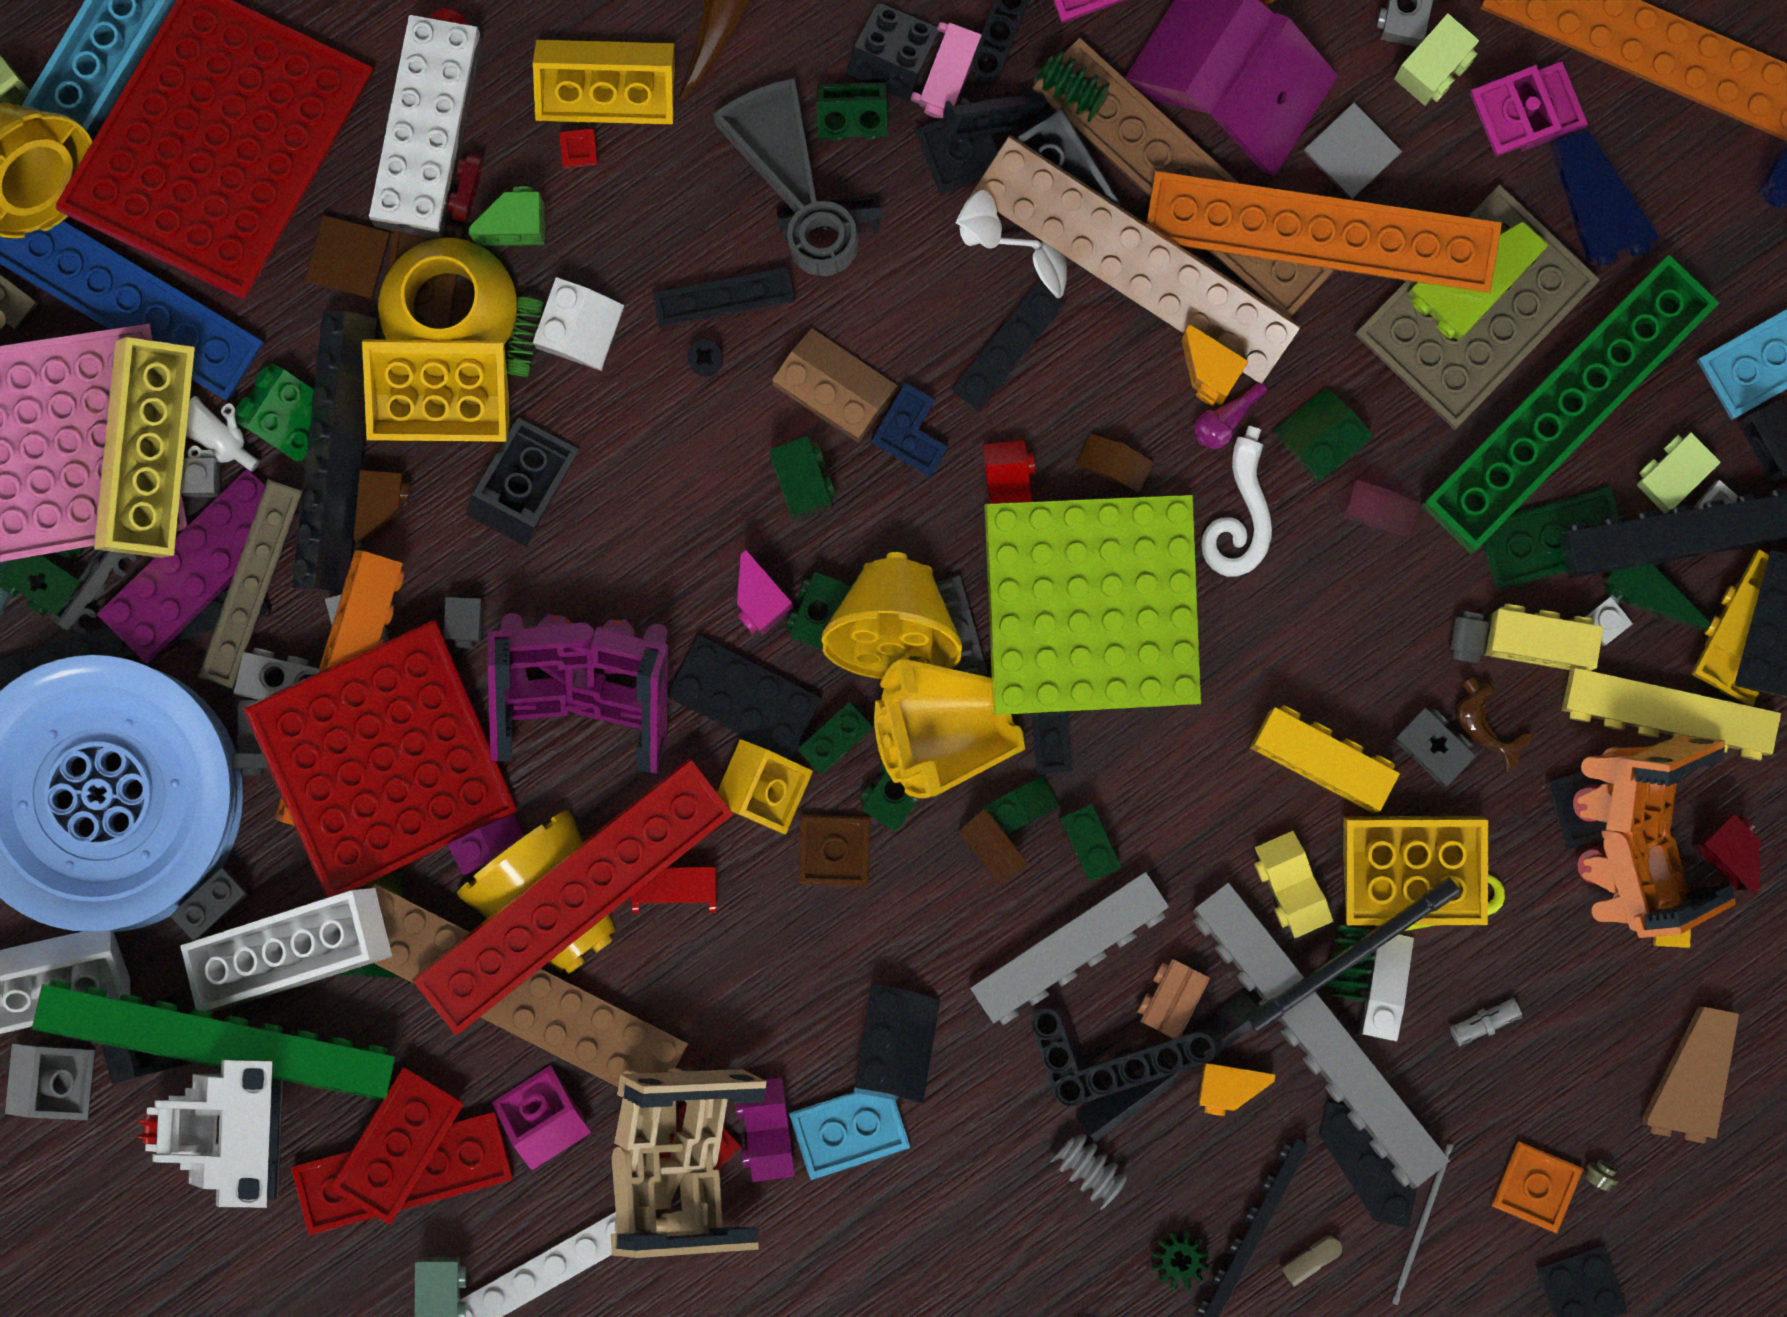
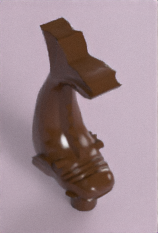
M1471 675L1461 683L1469 695L1456 704V719L1461 728L1472 739L1503 755L1504 770L1508 772L1515 764L1520 762L1519 751L1531 743L1533 734L1526 732L1509 742L1499 741L1496 733L1492 732V728L1488 726V721L1485 720L1486 701L1493 694L1494 687L1488 682L1480 686Z

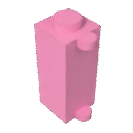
M940 22L937 30L945 33L922 95L913 92L910 98L911 101L925 108L924 113L937 119L944 118L943 109L946 101H950L953 106H957L972 67L974 53L981 38L979 33L952 23Z

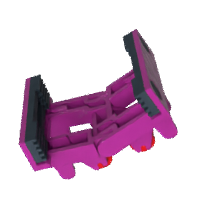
M516 613L504 615L501 620L500 631H488L487 666L491 761H512V720L568 716V711H572L578 715L641 729L642 733L636 747V770L657 774L667 742L668 645H666V627L661 624H653L647 628L644 638L641 639L634 637V628L624 619L608 620L602 627H597L596 631H594V628L586 623L571 624L564 616L547 614L535 628L523 629L522 617ZM539 667L554 678L528 681L525 668ZM594 669H604V674L637 677V685L633 689L606 681V675L595 673Z

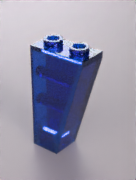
M1589 130L1555 140L1550 148L1587 264L1597 262L1600 267L1618 261L1617 255L1630 252L1631 256L1634 257L1651 251L1650 245H1653L1659 239L1657 231Z

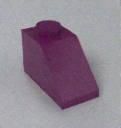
M511 814L478 828L447 845L462 875L469 876L484 868L525 835L515 815Z

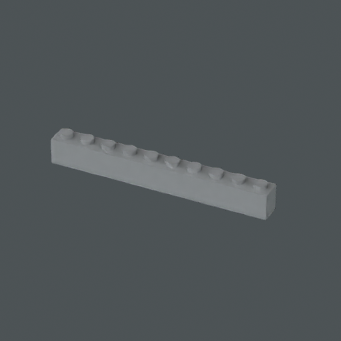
M1229 883L1193 911L1196 915L1193 922L1204 936L1211 934L1219 944L1215 947V950L1227 964L1232 961L1240 971L1237 977L1249 992L1254 989L1261 997L1260 1006L1268 1000L1276 998L1304 978ZM1316 992L1285 1012L1278 1019L1284 1026L1281 1033L1293 1047L1296 1045L1300 1046L1306 1054L1303 1058L1305 1064L1315 1075L1319 1072L1328 1082L1325 1086L1328 1093L1337 1103L1342 1100L1350 1109L1347 1116L1359 1131L1365 1128L1373 1138L1369 1142L1371 1147L1382 1159L1386 1156L1395 1166L1392 1169V1173L1404 1187L1409 1184L1412 1189L1417 1188L1450 1162Z

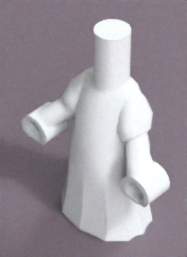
M197 396L189 400L186 436L208 449L201 450L198 446H192L187 452L189 458H215L220 463L235 459L251 472L255 470L260 462L243 449V434L237 428L236 410L232 404H225L221 409L223 417L227 420L226 426ZM231 409V412L227 414L226 410ZM194 451L198 452L196 456L192 455Z

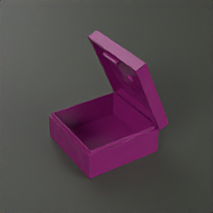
M1174 0L1125 79L1153 101L1211 114L1261 171L1275 177L1338 75L1289 17L1273 13L1259 0ZM1283 92L1281 100L1277 103L1279 94Z

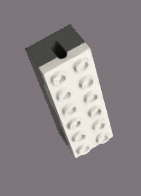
M440 8L425 18L413 15L408 17L369 218L375 228L434 239L444 238L449 214L448 203L454 189L482 46V38L478 27L469 26L462 14L457 11Z

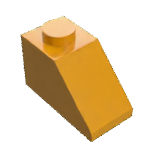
M1205 1063L1202 1069L1197 1104L1205 1106L1204 1113L1225 1116L1226 1110L1235 1111L1275 1082V1074Z

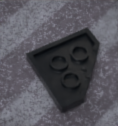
M1327 1101L1319 1136L1364 1204L1369 1215L1374 1221L1409 1228L1417 1188L1412 1189L1409 1184L1404 1187L1392 1173V1169L1395 1168L1393 1163L1387 1156L1382 1159L1374 1151L1369 1143L1373 1138L1365 1128L1359 1131L1347 1116L1350 1112L1347 1106ZM1419 1122L1429 1134L1431 1125Z

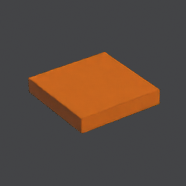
M1517 1141L1490 1206L1557 1234L1583 1168Z

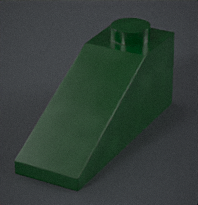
M1653 564L1612 571L1602 580L1607 586L1604 591L1617 604L1623 602L1628 607L1698 631L1706 629L1711 624Z

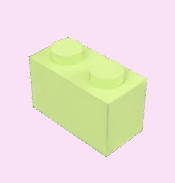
M1692 433L1684 438L1678 434L1664 448L1668 454L1659 463L1653 459L1639 472L1643 478L1636 485L1664 514L1669 513L1670 509L1675 508L1721 463Z

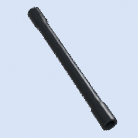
M1447 877L1425 892L1413 904L1276 998L1268 1000L1246 1015L1247 1020L1258 1034L1280 1019L1285 1012L1429 913L1437 911L1461 894L1459 888L1450 877Z

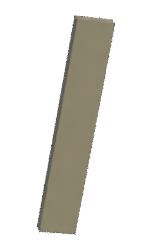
M267 479L198 674L199 678L233 688L243 652L246 651L302 494L301 490Z

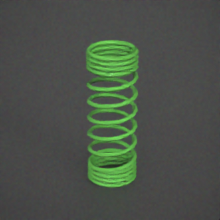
M528 297L517 298V310L523 313H516V316L541 317V315L534 313H542L541 310H543L544 304L542 301ZM518 317L516 320L520 322L513 323L514 325L539 326V324L531 323ZM514 326V329L518 331L512 332L511 337L518 341L508 342V345L516 350H508L506 352L509 357L513 358L506 360V370L508 374L528 377L530 373L529 368H531L528 364L532 362L509 353L534 354L531 351L511 345L512 343L534 344L512 334L535 336L536 333Z

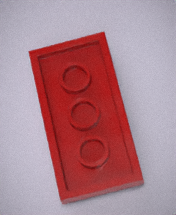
M403 1067L387 1093L386 1099L379 1106L330 1189L385 1223L392 1225L465 1103L408 1068Z

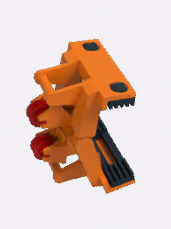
M1680 735L1648 747H1611L1605 750L1603 755L1599 757L1590 756L1583 760L1581 765L1583 774L1589 778L1599 779L1606 783L1601 785L1593 784L1580 789L1573 799L1575 813L1584 821L1594 822L1598 820L1607 822L1606 830L1601 831L1602 837L1605 838L1604 847H1594L1582 853L1578 859V871L1585 881L1597 884L1611 893H1616L1612 899L1601 900L1593 905L1592 915L1595 920L1599 922L1628 923L1629 928L1637 932L1638 938L1682 934L1736 905L1732 884L1719 887L1709 886L1688 889L1675 837H1671L1670 833L1677 782L1683 780V774L1704 765L1712 767L1723 762L1725 740Z

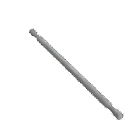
M1446 1145L1445 1155L1447 1158L1452 1152L1453 1145ZM1447 1164L1438 1170L1397 1285V1292L1391 1302L1395 1305L1399 1304L1401 1291L1406 1284Z

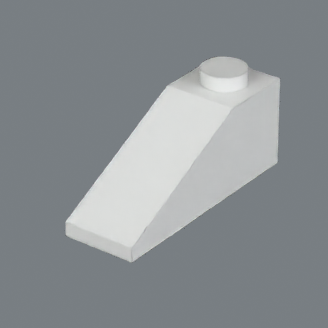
M1397 935L1375 950L1374 955L1376 958L1372 963L1371 969H1373V972L1369 978L1370 985L1366 992L1367 999L1364 1002L1358 1034L1392 1041L1398 1040L1414 938Z

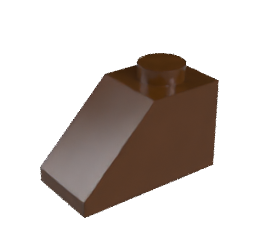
M360 470L354 540L358 543H366L403 512V503H409L410 483L405 482L406 477L402 473Z

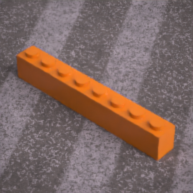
M354 551L318 673L384 642L381 634L384 625L390 623L393 615L394 606L391 605L394 591L398 592L403 582L404 572L401 571L403 563L366 551ZM281 797L274 820L294 826Z

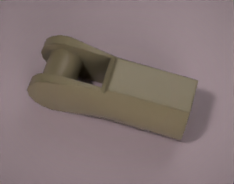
M1326 1235L1308 1249L1303 1250L1281 1265L1280 1268L1291 1285L1295 1287L1320 1270L1321 1267L1338 1258L1342 1252V1245L1335 1237Z

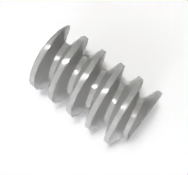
M1082 1133L1072 1137L1052 1157L1050 1162L1052 1163L1061 1158L1063 1160L1059 1169L1061 1172L1072 1168L1073 1172L1069 1180L1074 1182L1082 1178L1083 1182L1079 1190L1084 1192L1093 1188L1090 1200L1093 1202L1102 1197L1104 1199L1100 1208L1102 1210L1123 1189L1128 1175L1123 1172L1114 1176L1118 1165L1113 1162L1104 1166L1108 1155L1101 1153L1094 1157L1097 1145L1092 1143L1084 1147L1087 1135Z

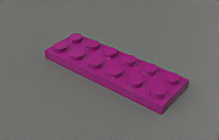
M248 469L176 537L174 556L155 557L97 613L146 664L231 583L265 485ZM295 514L293 516L291 524L297 519Z

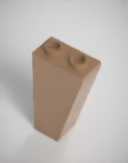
M1707 1007L1697 1008L1642 1117L1641 1124L1651 1126L1650 1133L1671 1137L1672 1130L1684 1132V1140L1704 1144L1706 1143V1137L1717 1139L1738 1024V1013Z

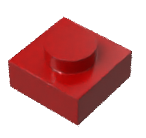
M594 129L559 132L562 166L564 169L598 165Z

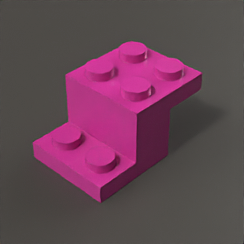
M1562 61L1540 70L1534 65L1470 91L1471 98L1496 157L1517 148H1521V151L1524 152L1583 129L1588 125Z

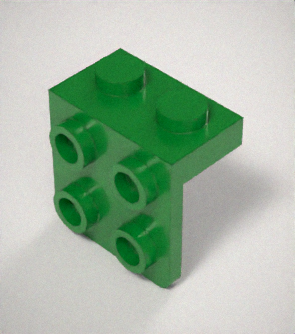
M270 363L267 368H263L258 373L254 382L255 387L249 396L244 397L239 402L235 412L236 423L259 436L293 460L302 461L308 450V431L311 423L314 389L286 370Z

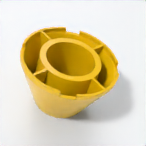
M0 102L1 237L25 238V233L38 229L45 232L68 217L56 210V203L92 144L89 134L75 120L58 113Z
M438 238L414 246L392 265L380 290L378 303L379 319L387 340L504 341L505 345L511 337L515 326L513 323L516 322L517 318L515 315L517 313V296L509 273L490 251L467 240ZM444 273L458 274L470 280L475 290L474 303L468 315L461 322L449 328L434 329L416 321L414 315L415 297L420 287L427 280Z

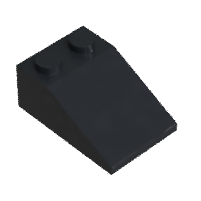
M518 417L508 433L506 442L502 443L473 492L465 515L527 547L574 462L579 449Z

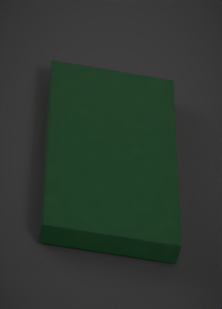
M1607 487L1511 514L1482 544L1495 590L1499 591L1567 572L1560 538L1570 531L1569 527L1572 525L1589 522L1591 527L1603 526L1604 520L1620 517L1612 488Z

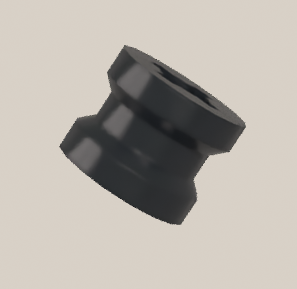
M699 340L692 344L688 350V363L696 375L707 378L714 376L721 369L723 363L721 350L711 340Z

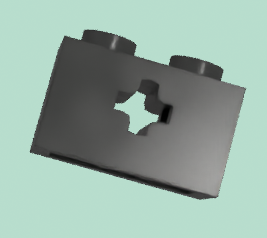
M1424 708L1396 735L1393 741L1444 788L1476 757L1471 752L1474 746L1462 734L1458 733L1456 736L1445 727L1448 721L1437 710L1433 708L1429 711ZM1430 738L1433 740L1441 738L1444 741L1441 744V748L1444 750L1443 753L1441 751L1435 753L1430 751L1433 745L1429 740Z
M221 868L170 917L193 941L208 936L252 893L228 868Z

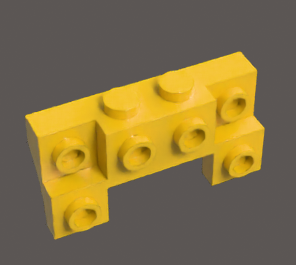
M1761 550L1754 553L1740 582L1735 587L1730 585L1723 595L1721 604L1725 605L1719 617L1713 616L1710 621L1711 624L1706 628L1704 634L1709 636L1705 643L1706 647L1691 673L1693 676L1720 689L1719 692L1751 707L1754 706L1759 692L1736 687L1735 680L1769 559V554Z

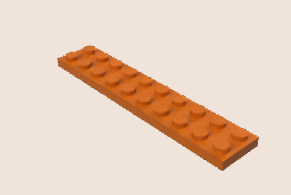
M1641 0L1483 1L1480 9L1787 141V63Z
M1155 171L1147 225L1181 247L1491 293L1502 228L1501 222Z

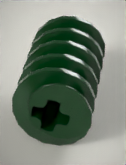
M1061 50L1047 60L1033 83L1035 84L1044 78L1042 89L1045 92L1055 86L1053 97L1058 100L1066 94L1065 106L1068 108L1078 102L1076 114L1080 116L1089 110L1087 122L1090 123L1109 96L1110 84L1106 82L1098 88L1096 86L1099 77L1097 74L1088 80L1085 79L1087 67L1083 66L1078 71H1074L1076 59L1072 58L1064 64L1062 61L1065 51Z
M1338 925L1336 930L1344 934L1345 938L1334 939V944L1340 947L1342 951L1333 952L1330 957L1334 958L1371 931ZM1371 953L1336 977V979L1327 983L1326 986L1332 989L1333 992L1325 994L1360 1002L1366 1001L1367 997L1358 992V989L1368 988L1370 983L1362 979L1361 975L1372 974L1373 969L1365 965L1364 962L1375 960L1376 956Z

